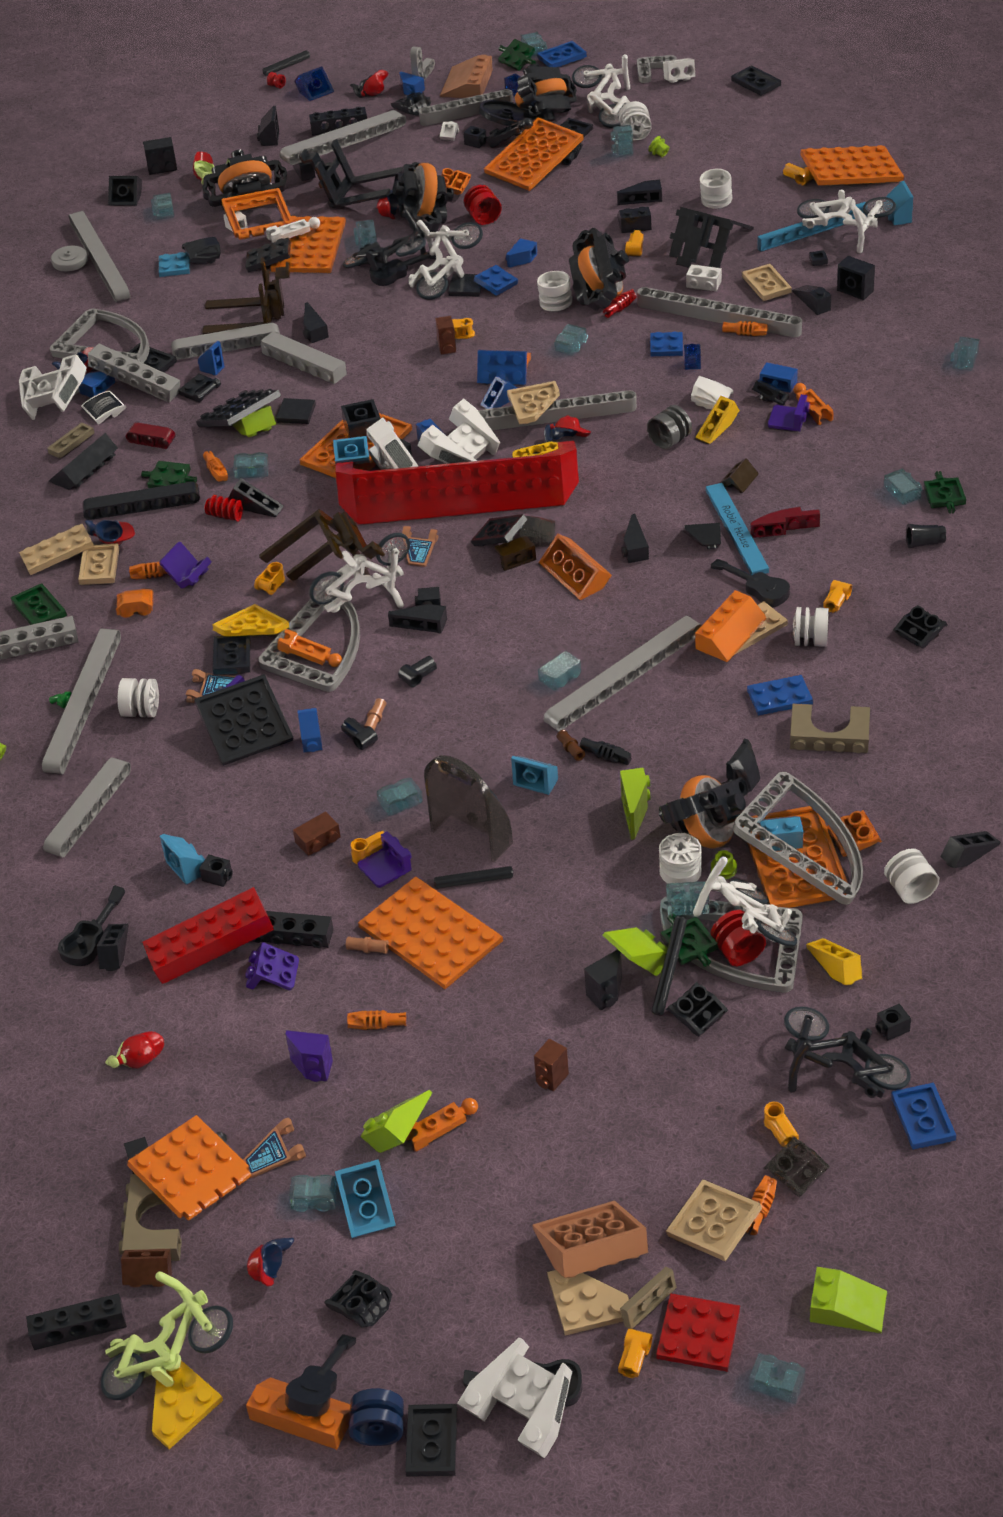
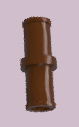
M565 729L557 733L556 737L563 744L565 751L570 752L576 761H580L585 757V752L579 747L578 741L572 738Z

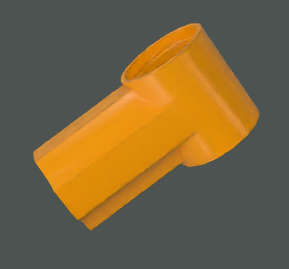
M787 163L783 169L785 176L795 179L796 183L802 186L814 178L808 167L803 169Z
M634 230L630 235L629 242H626L625 253L627 255H642L644 234L639 230Z
M833 580L829 594L823 602V607L829 608L828 612L834 613L838 611L844 600L849 599L848 597H850L852 592V584Z
M379 831L366 839H354L351 842L352 861L358 864L359 861L382 849L381 834L384 832Z
M774 1101L766 1104L764 1108L765 1127L772 1131L781 1147L788 1148L793 1146L798 1141L799 1135L784 1114L783 1105Z
M630 1328L627 1330L624 1340V1351L618 1366V1372L624 1377L633 1379L639 1376L644 1357L649 1354L651 1348L652 1334Z

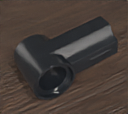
M426 656L412 666L409 664L403 665L398 672V677L409 686L416 687V685L421 683L424 676L437 669V665L431 656Z
M346 718L341 725L342 731L353 739L354 744L360 750H364L378 740V736L372 727H364L354 718Z

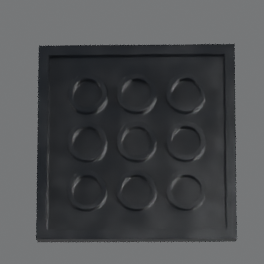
M254 389L249 392L244 390L238 394V397L226 400V404L223 406L218 405L213 408L214 411L202 414L196 423L198 427L230 426L277 399L281 394L279 390L271 389L265 391L263 389L255 391Z
M265 674L194 699L223 766L291 742L294 739Z

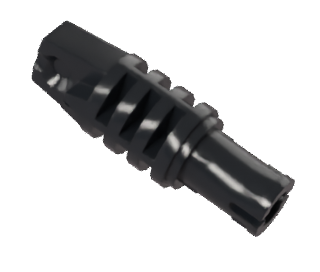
M578 144L563 159L565 165L569 166L573 159L578 156L583 144Z
M585 737L580 742L581 749L594 753L598 758L601 757V759H606L613 763L620 762L625 765H629L632 760L631 753L619 746L610 745V743H605L604 741L595 742Z

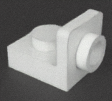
M452 121L443 122L440 140L454 141L456 133H459L457 123Z

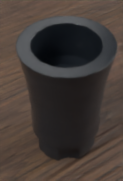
M907 524L906 543L909 549L945 543L946 541L945 526Z

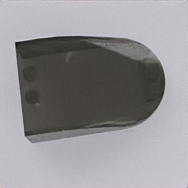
M447 755L434 757L424 770L431 832L434 833L452 816L489 835L491 861L495 863L513 844L511 822L504 807L480 775L466 763Z

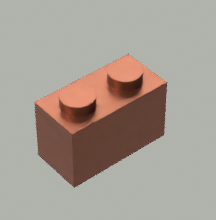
M452 317L435 318L440 354L456 353Z
M326 811L293 829L295 843L308 856L341 838L339 824Z
M548 1039L534 1055L536 1082L540 1087L555 1091L569 1075L568 1055L566 1047Z
M171 1249L124 1250L121 1257L122 1285H129L134 1288L142 1285L164 1286L165 1284L158 1281L155 1276L159 1271L172 1276Z

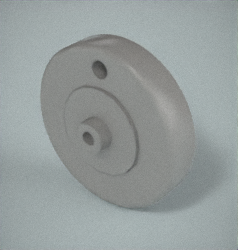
M79 246L59 248L51 256L53 267L59 271L66 272L80 269L88 261L86 250Z

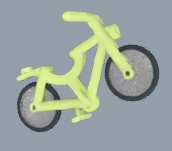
M157 1272L155 1278L177 1291L183 1299V1303L160 1319L159 1324L163 1327V1330L153 1341L144 1343L139 1336L133 1334L125 1340L114 1339L110 1342V1348L105 1350L106 1355L110 1358L116 1357L107 1364L102 1373V1392L111 1400H123L136 1392L144 1377L150 1375L164 1386H172L174 1384L173 1378L166 1373V1370L173 1371L180 1367L181 1356L179 1354L187 1332L189 1344L196 1352L205 1354L218 1350L229 1339L233 1329V1318L229 1310L222 1306H210L203 1310L201 1306L208 1303L207 1296L203 1290L193 1295L177 1279L163 1272ZM184 1314L170 1350L165 1342L175 1328V1320ZM156 1351L160 1357L144 1362L139 1355L140 1353Z

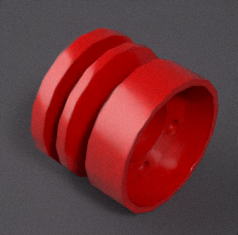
M486 185L473 186L464 196V207L478 224L486 225L493 223L500 216L502 204Z
M734 910L724 914L716 921L710 932L711 936L718 943V948L733 966H742L755 960L766 946V938L763 934L757 931L754 934L750 930L743 929L741 919L745 911Z

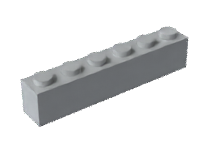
M271 332L260 341L264 355L275 358L327 382L335 384L347 375L344 361L276 332Z

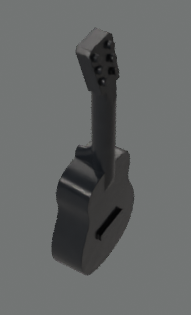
M428 251L406 261L394 259L383 264L378 263L379 270L377 272H374L370 267V279L378 286H388L396 280L406 277L407 269L410 265L426 259H436V255L432 256Z
M716 559L711 564L712 569H724L746 580V593L756 597L760 603L765 602L771 607H777L789 598L790 584L784 579L770 577L762 572L750 575L720 559Z
M116 885L113 886L108 898L109 902L98 918L92 921L82 920L78 922L74 930L61 939L58 944V951L64 962L74 966H86L95 960L97 945L104 933L102 925L113 908L123 898L125 894L124 888Z
M342 1334L337 1340L336 1347L321 1367L315 1365L306 1367L301 1376L292 1380L287 1385L285 1394L287 1408L298 1414L311 1417L321 1416L328 1411L331 1395L337 1388V1374L331 1369L345 1349L348 1350L356 1344L355 1337Z
M569 1359L556 1360L547 1364L534 1362L556 1375L562 1363L566 1364L572 1371L564 1407L572 1406L578 1402L583 1387L581 1369L576 1362ZM464 1370L463 1385L467 1387L470 1381L479 1373Z

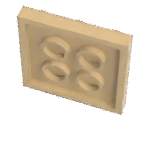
M702 1180L668 1227L666 1233L670 1238L726 1261L762 1207L760 1203Z

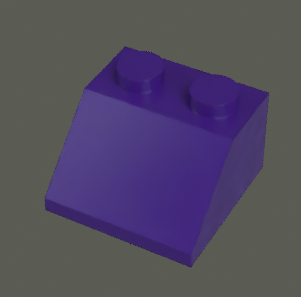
M286 1030L285 1035L290 1059L302 1075L314 1082L327 1081L333 1063L329 1036Z

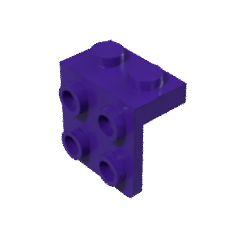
M800 395L797 407L773 406L768 427L800 432L810 408V402H807V395Z
M181 542L176 543L159 561L162 568L180 588L196 584L199 581V575L205 574L212 562L208 557L197 561Z
M388 831L381 834L382 849L358 862V868L378 888L387 885L412 870L410 851L407 848H403L399 840Z
M264 942L260 944L256 951L253 950L248 960L251 964L245 974L247 988L254 989L261 979L287 990H291L294 987L299 963L298 956Z

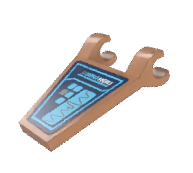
M404 526L402 533L410 540V549L406 555L408 564L426 567L433 547L438 540V531L431 529L428 539L411 537V526ZM402 538L403 544H404V548H405V547H406V541H405L404 538Z
M194 669L192 672L193 682H203L200 693L191 689L187 690L186 701L188 703H195V698L224 689L236 676L213 675L199 669Z
M285 1118L277 1124L243 1159L249 1165L248 1171L251 1174V1178L290 1161H298L306 1157L301 1144H297L287 1151L281 1138L282 1134L294 1131L290 1118Z

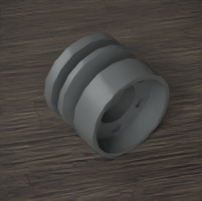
M670 405L648 420L647 432L650 439L655 445L664 450H668L683 440L692 431L690 417L677 405Z

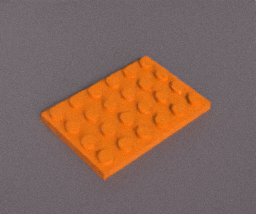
M538 117L533 122L532 128L525 129L484 168V172L530 191L584 140L583 134Z
M882 145L872 147L850 146L848 148L823 147L821 149H801L800 155L818 185L901 182L904 180L901 170L887 148Z
M291 216L293 222L302 219H305L306 222H309L310 218H312L310 216ZM338 216L317 217L320 220V226L317 229L310 227V232L291 237L289 239L291 242L290 258L271 264V272H275L276 267H286V262H289L290 272L331 273L346 218Z
M379 413L380 418H384L386 422L389 421L393 425L394 432L398 438L403 439L412 431L411 424ZM343 420L299 459L300 465L336 478L333 440L349 438ZM367 438L369 450L374 446V444L369 438ZM369 455L370 463L353 464L355 469L370 471L376 463Z
M807 806L768 813L764 819L799 816L803 827V848H797L796 850L847 882L825 821L814 809ZM755 835V838L760 840L759 835ZM747 842L764 893L769 900V905L793 908L835 900ZM789 857L791 862L798 863L796 858ZM806 869L808 873L816 874L813 869ZM823 880L826 885H833L831 881Z
M416 876L358 922L360 929L376 940H388L389 949L444 989L448 988L503 942L502 935Z

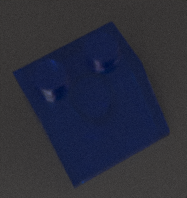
M322 66L300 74L294 80L299 93L309 101L334 92Z

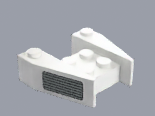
M77 354L63 358L60 369L42 374L36 366L22 370L19 379L21 404L32 420H35L38 407L55 403L61 412H64L83 381L87 368Z
M463 398L453 407L449 420L458 428L446 436L432 425L422 433L418 447L429 456L450 464L477 461L476 459L485 451L495 455L500 441L478 410Z
M381 418L366 429L368 438L374 444L369 449V455L381 470L418 467L413 457L394 432V427L389 421L386 422L384 418Z
M518 1338L470 1381L457 1404L484 1422L497 1401L529 1419L518 1441L545 1458L558 1437L572 1371L566 1364L562 1363L556 1375L523 1357L529 1346L523 1339Z

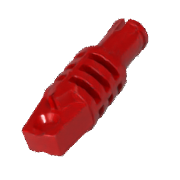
M628 290L613 299L611 304L603 309V313L607 312L604 314L605 317L609 318L614 313L621 312L637 298L634 290Z

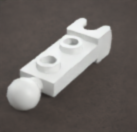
M312 217L309 222L302 219L280 227L276 225L266 229L267 238L274 243L281 238L289 237L290 239L297 235H303L311 231L310 227L317 229L320 226V220L317 217Z

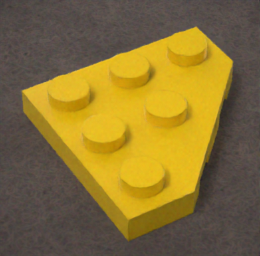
M253 604L212 624L213 631L222 636L270 635L281 633V631L289 628V621Z
M182 1360L178 1369L173 1371L166 1370V1373L173 1378L174 1384L172 1386L166 1387L156 1379L152 1433L168 1449L172 1448L223 1401L222 1396Z

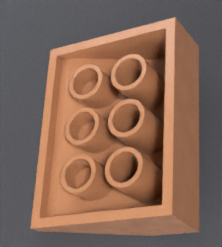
M478 55L452 66L440 97L468 98L483 94L493 71L492 56Z
M616 1201L532 1225L554 1269L564 1278H572L586 1271H595L600 1267L615 1265L619 1261L635 1259L640 1255L648 1253L646 1227Z

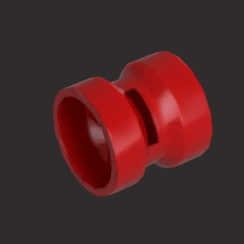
M274 72L268 74L267 84L269 86H275L279 89L285 86L286 77L284 75H277Z

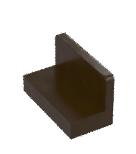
M745 458L736 463L720 483H723L724 487L733 484L740 493H743L759 473L749 460Z
M527 536L495 546V551L500 555L501 566L504 571L537 560L535 545Z

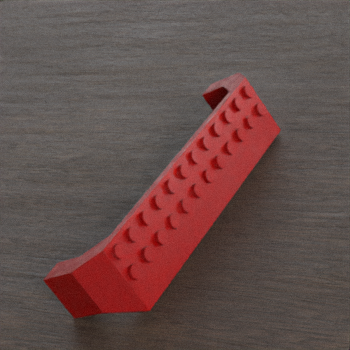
M575 441L557 442L558 449L543 455L376 471L355 469L353 462L336 463L335 473L339 505L358 525L565 505L579 483Z

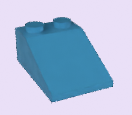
M379 1159L335 1171L352 1238L396 1226Z

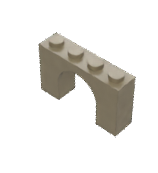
M792 705L790 749L868 753L870 707L851 706L850 722L845 729L838 732H824L812 724V705Z
M131 1174L130 1183L126 1184L128 1202L124 1203V1216H126V1219L121 1224L123 1241L119 1242L120 1255H123L124 1250L171 1249V1261H180L182 1240L179 1229L150 1230L139 1224L140 1218L149 1208L165 1203L136 1174Z

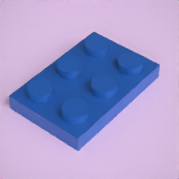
M573 41L537 53V58L548 67H560L587 57V52Z
M478 350L477 383L492 384L495 376H498L511 384L526 385L527 351Z
M802 675L747 686V692L758 716L792 709L793 704L813 705L812 696Z
M934 1083L891 1091L892 1101L912 1150L956 1141V1133Z

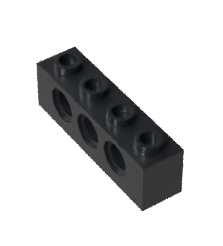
M365 107L309 114L312 136L321 135L367 119Z
M266 911L274 930L252 940L256 943L270 942L277 945L292 944L294 946L303 945L313 946L314 948H328L334 930L332 917Z
M119 1293L26 1316L28 1336L34 1350L127 1327L124 1307Z

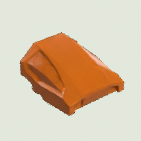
M450 168L443 169L441 174L445 178L446 187L453 188L456 195L464 192L471 178V174L459 170L453 171Z
M151 589L129 590L117 594L116 613L121 617H131L134 612L144 616L153 611V590Z
M864 810L854 811L850 815L840 818L854 838L859 851L877 842H882ZM827 825L826 827L830 832L832 838L834 839L836 845L838 846L842 856H847L838 837L829 827V825Z

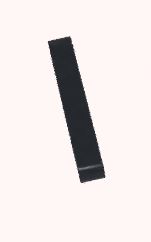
M186 482L87 498L82 503L83 516L86 520H94L194 504L199 502L200 492L197 483Z

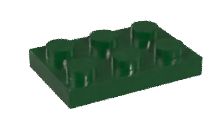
M42 583L10 597L12 604L30 625L67 616L66 610Z

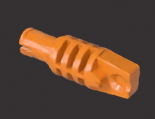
M739 321L737 323L723 322L722 332H731L737 335L743 334V336L746 334L747 336H750V334L752 336H763L768 331L767 324L751 323V321L748 323L747 321Z
M208 451L204 452L203 458L207 462L206 466L212 476L217 481H227L228 474L220 459L215 457L212 451H209V453Z
M159 562L142 563L129 567L131 579H147V577L152 578V576L157 578V576L162 577L163 574H168Z
M385 1010L352 1012L347 1014L348 1028L362 1030L385 1029L387 1026H406V1012L387 1013Z
M765 1175L755 1189L751 1200L760 1203L762 1209L746 1233L752 1227L750 1235L758 1234L762 1219L768 1216L775 1198L776 1179Z

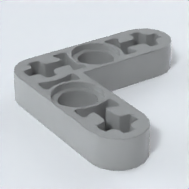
M413 46L410 51L412 75L423 77L425 81L434 69L435 61L430 58L422 61L421 48Z
M665 55L638 58L637 71L639 82L649 83L651 81L652 68H663V62L677 60V57Z

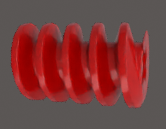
M213 495L211 499H207L204 506L205 513L209 516H218L219 518L236 520L237 522L242 518L243 507L241 500L236 501L233 498L230 500L228 497L223 498V496L217 497V495Z

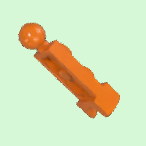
M797 383L794 386L793 391L798 401L801 394L807 395V402H810L809 413L818 425L822 424L820 420L823 418L833 421V409L828 404L826 405L812 389L806 390V386L803 383Z
M285 629L284 639H278V650L284 653H292L320 665L328 661L332 667H338L342 662L341 655L338 653L331 654V648L297 636L296 632Z
M466 1098L462 1101L461 1107H458L453 1102L421 1121L415 1122L406 1140L412 1139L413 1150L415 1152L428 1146L429 1142L465 1123L466 1116L464 1114L472 1115L477 1112V1101L473 1098Z

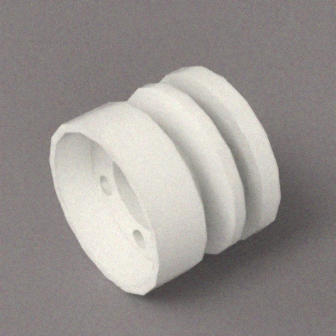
M633 101L625 104L620 109L619 122L623 135L629 140H642L646 138L651 131V121L647 107L641 102Z
M710 169L701 174L700 192L701 202L704 206L718 209L731 203L732 183L731 174L728 171Z
M550 271L538 277L537 286L541 308L547 311H560L572 304L570 276L567 273Z
M797 607L793 617L795 646H800V638H804V646L808 645L809 638H813L814 646L827 647L829 608H816L814 616H810L809 607H806V614L802 616L801 607Z
M122 678L118 688V709L121 717H136L137 713H139L140 717H146V715L147 717H155L159 704V690L156 679H148V681L147 679H141L138 684L135 678Z
M675 833L668 835L661 841L659 845V861L662 879L669 885L676 887H685L699 880L702 873L701 844L698 839L686 833Z
M906 849L899 852L889 860L884 869V875L895 888L901 899L908 904L925 900L932 895L939 885V876L917 849Z

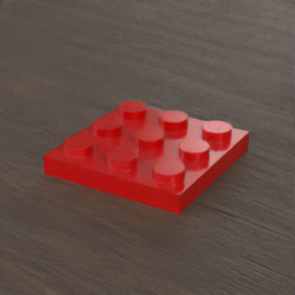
M670 1293L656 1354L657 1359L728 1372L740 1314V1305Z

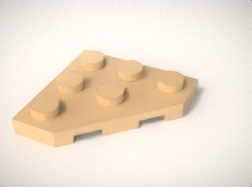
M556 381L507 390V396L519 425L535 422L560 396Z
M557 1270L547 1272L565 1335L623 1322L620 1308L629 1300L627 1294L584 1273L577 1274V1276L572 1278H564Z

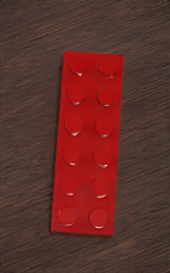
M253 887L142 943L153 971L161 984H164L274 930L260 897Z

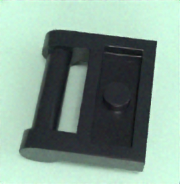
M199 373L182 386L178 392L179 395L200 403L208 393L221 386V381L218 378L212 379Z

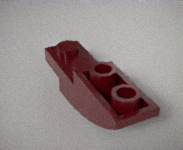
M801 507L775 511L751 522L750 534L752 538L786 535V530L820 527L819 509L801 511Z

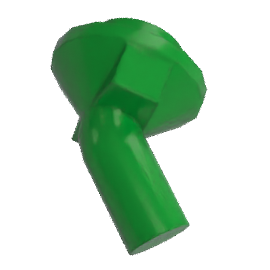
M65 691L63 694H56L49 698V702L51 704L57 702V705L65 709L72 693Z

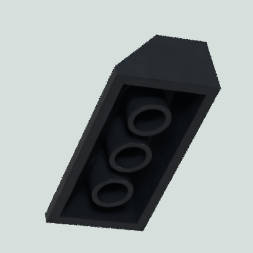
M104 433L53 476L49 482L67 490H70L73 486L75 489L83 483L82 479L84 477L88 479L94 474L93 469L99 470L105 464L103 462L105 459L109 461L115 456L114 452L118 447Z

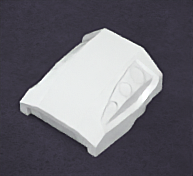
M699 376L692 390L691 401L695 402L697 406H703L706 409L712 410L720 395L729 399L730 394H733V389L719 382Z

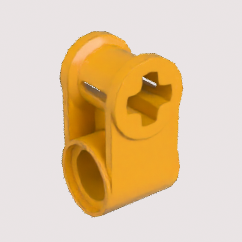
M471 318L452 319L455 339L474 337L475 332L472 329L473 320Z
M279 562L270 563L257 576L254 588L256 590H264L267 594L273 595L285 581L283 565Z

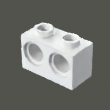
M685 58L663 62L664 79L670 83L677 82V79H682L683 81L691 80V77H695L694 59ZM687 66L688 70L684 73V68ZM674 68L675 72L671 75V70Z
M691 264L686 274L687 288L717 292L722 281V268Z

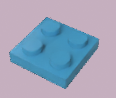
M179 252L177 254H163L159 256L160 277L190 274V262L186 253Z

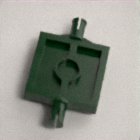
M514 39L508 47L502 45L499 47V51L503 53L498 58V61L515 70L520 71L524 65L536 63L535 60L531 59V56L536 51L535 48L517 39Z
M158 461L153 471L142 470L141 472L142 478H150L147 483L148 488L197 482L196 476H188L191 470L190 464Z
M936 471L934 474L936 479L924 481L923 487L931 509L947 507L948 513L951 514L952 512L953 514L956 511L954 506L966 505V496L958 477L944 478L941 471L939 473Z
M672 913V916L670 914L667 917L672 926L660 932V938L667 947L676 918L674 913ZM693 917L687 920L677 960L681 965H684L692 960L699 959L703 966L707 967L711 964V960H709L706 954L717 950L718 943L697 917Z

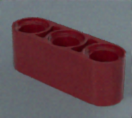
M134 423L126 433V439L130 443L167 449L176 437L175 432L171 428L144 423Z

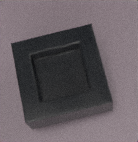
M824 250L809 252L812 266L828 264V258Z

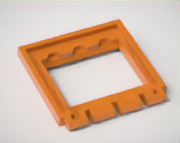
M279 188L221 199L233 234L239 240L250 238L249 235H252V237L262 236L267 228L275 225L280 227L293 223ZM277 204L283 221L245 229L240 228L234 211Z

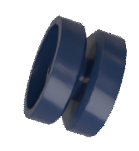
M371 1388L359 1391L353 1395L350 1400L351 1418L349 1420V1435L354 1441L367 1446H387L401 1439L403 1435L402 1417L404 1415V1401L399 1394L387 1389Z

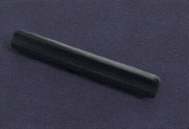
M305 50L262 69L263 74L268 76L270 72L275 73L310 58V53Z
M512 866L438 876L434 877V886L436 889L512 878L513 869Z

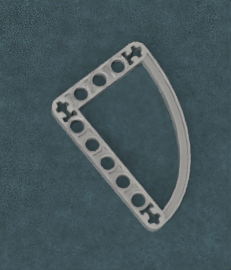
M100 309L85 311L50 346L52 356L57 358H65L82 352L87 346L74 344L98 320H102L126 328L135 334L141 342L137 354L117 352L144 363L150 350L147 336L136 322L117 313Z
M320 588L314 594V598L317 600H325L333 596L327 595L323 588ZM310 599L289 622V628L287 629L296 632L297 636H302L325 610L324 606L327 604H317ZM347 601L340 605L349 617L351 637L344 658L333 675L283 658L286 653L282 651L273 652L275 649H278V639H284L285 630L281 631L260 655V668L326 692L337 689L349 672L359 648L360 626L358 615L352 603ZM314 605H320L317 608H312ZM304 616H310V618L303 619ZM294 627H301L298 630H293ZM283 665H284V666H287V667L284 668V669H279V668H278V667L283 666ZM296 671H302L300 674H294ZM312 676H317V677H318L317 679H314V680L309 679V678L312 677Z
M779 772L736 818L733 825L734 833L839 903L850 904L857 895L863 878L862 859L854 838L839 816L814 791L791 774ZM769 790L776 791L778 795H772ZM789 790L814 809L838 837L850 863V884L758 825ZM759 801L766 802L768 806H761ZM748 813H755L758 818H753ZM755 835H761L765 840H758L755 838ZM772 846L779 847L781 851H774L772 849ZM789 857L796 858L798 863L791 862ZM806 869H813L816 874H810ZM823 880H829L833 885H826Z
M674 896L664 897L660 903V919L663 930L669 929L672 926L667 920V917L670 914L672 916V913L676 917H695L693 911H687L685 908L688 906L695 907L698 899ZM706 900L702 913L697 918L717 921L729 910L746 911V909L742 906H733L730 902ZM778 907L777 912L779 916H782L786 908ZM713 908L716 911L714 913H707L705 910ZM788 908L792 910V914L785 928L796 934L797 944L795 946L779 945L775 978L741 971L709 958L711 964L707 967H704L699 959L692 960L691 962L716 976L738 984L769 991L789 992L794 987L802 928V913L798 909ZM783 932L781 933V939L792 941ZM785 948L794 949L792 953H786L783 950ZM790 964L792 967L790 969H783L781 965ZM783 976H787L786 984H782Z

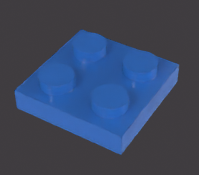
M497 265L474 277L476 283L496 296L518 284L516 277Z
M683 332L650 333L651 357L683 356Z

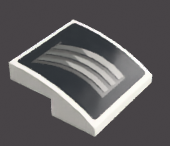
M111 391L100 393L81 405L98 425L110 415L115 418L127 408Z

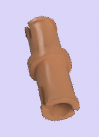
M378 698L375 700L372 710L367 714L368 719L364 727L370 726L375 730L377 723L382 719V712L387 705L383 699Z
M350 936L346 939L347 950L385 954L389 950L388 940H374L371 937L354 938Z

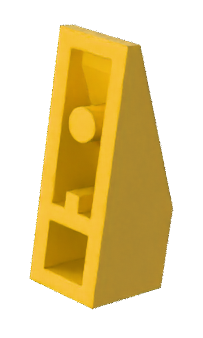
M720 395L695 438L711 444L732 424L740 411L735 401Z
M824 938L806 944L807 949L832 979L843 985H851L854 981L862 979L861 958L859 954Z

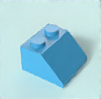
M901 181L886 196L896 204L895 211L888 215V219L892 221L893 225L912 223L913 195L905 181ZM887 201L883 204L884 212L889 211L893 207Z
M367 436L333 440L335 464L343 462H353V464L370 463Z
M512 756L511 758L513 785L547 795L550 794L558 780L557 766L521 756Z
M799 816L763 819L758 824L793 848H803V827ZM759 835L761 841L765 840L761 835ZM772 846L774 851L781 850L777 846Z
M166 834L160 835L165 861L187 885L201 877L199 868L205 859L202 855L196 853L194 846L191 843L188 844L180 837Z

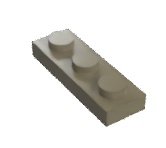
M80 423L47 448L48 453L59 459L93 435L94 428Z
M664 1267L620 1308L625 1327L633 1329L677 1288L672 1269Z

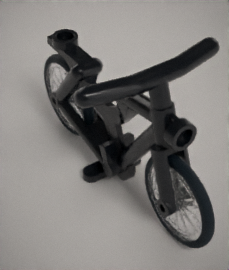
M404 209L403 214L414 231L411 235L395 239L392 245L381 248L378 242L373 244L367 243L364 247L360 248L359 252L348 257L343 262V267L352 268L370 264L372 270L377 272L379 270L377 263H386L388 261L387 257L394 253L399 257L415 254L419 250L421 255L425 254V233L419 230L410 212Z
M802 1006L792 1008L786 1013L784 1017L785 1027L794 1037L798 1038L797 1041L790 1038L785 1046V1049L789 1052L792 1051L794 1056L789 1070V1092L794 1093L797 1090L798 1071L803 1058L826 1068H831L834 1061L847 1064L854 1071L852 1083L864 1088L865 1094L870 1098H875L876 1096L882 1098L885 1092L884 1089L899 1090L910 1082V1070L902 1060L889 1054H877L868 1046L872 1036V1031L869 1028L864 1029L860 1039L853 1031L843 1033L840 1038L822 1040L829 1033L828 1020L822 1013L813 1008ZM843 1046L842 1053L826 1052L821 1056L811 1052ZM853 1053L865 1062V1069L858 1061L852 1058Z

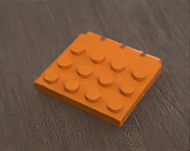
M197 1115L128 1160L127 1164L179 1218L184 1216L187 1220H191L201 1213L202 1209L205 1210L219 1200V1197L222 1198L234 1190L236 1185L239 1186L251 1178V1174L248 1171L249 1165Z

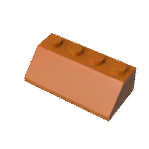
M558 533L538 562L579 600L602 590L612 576L573 540Z
M735 590L695 632L696 649L728 662L763 624L766 616L751 596Z
M270 1377L256 1385L246 1404L250 1420L336 1450L338 1449L349 1427V1420L351 1418L350 1404L331 1398L330 1407L325 1414L317 1417L305 1416L291 1411L285 1404L286 1387L289 1383Z

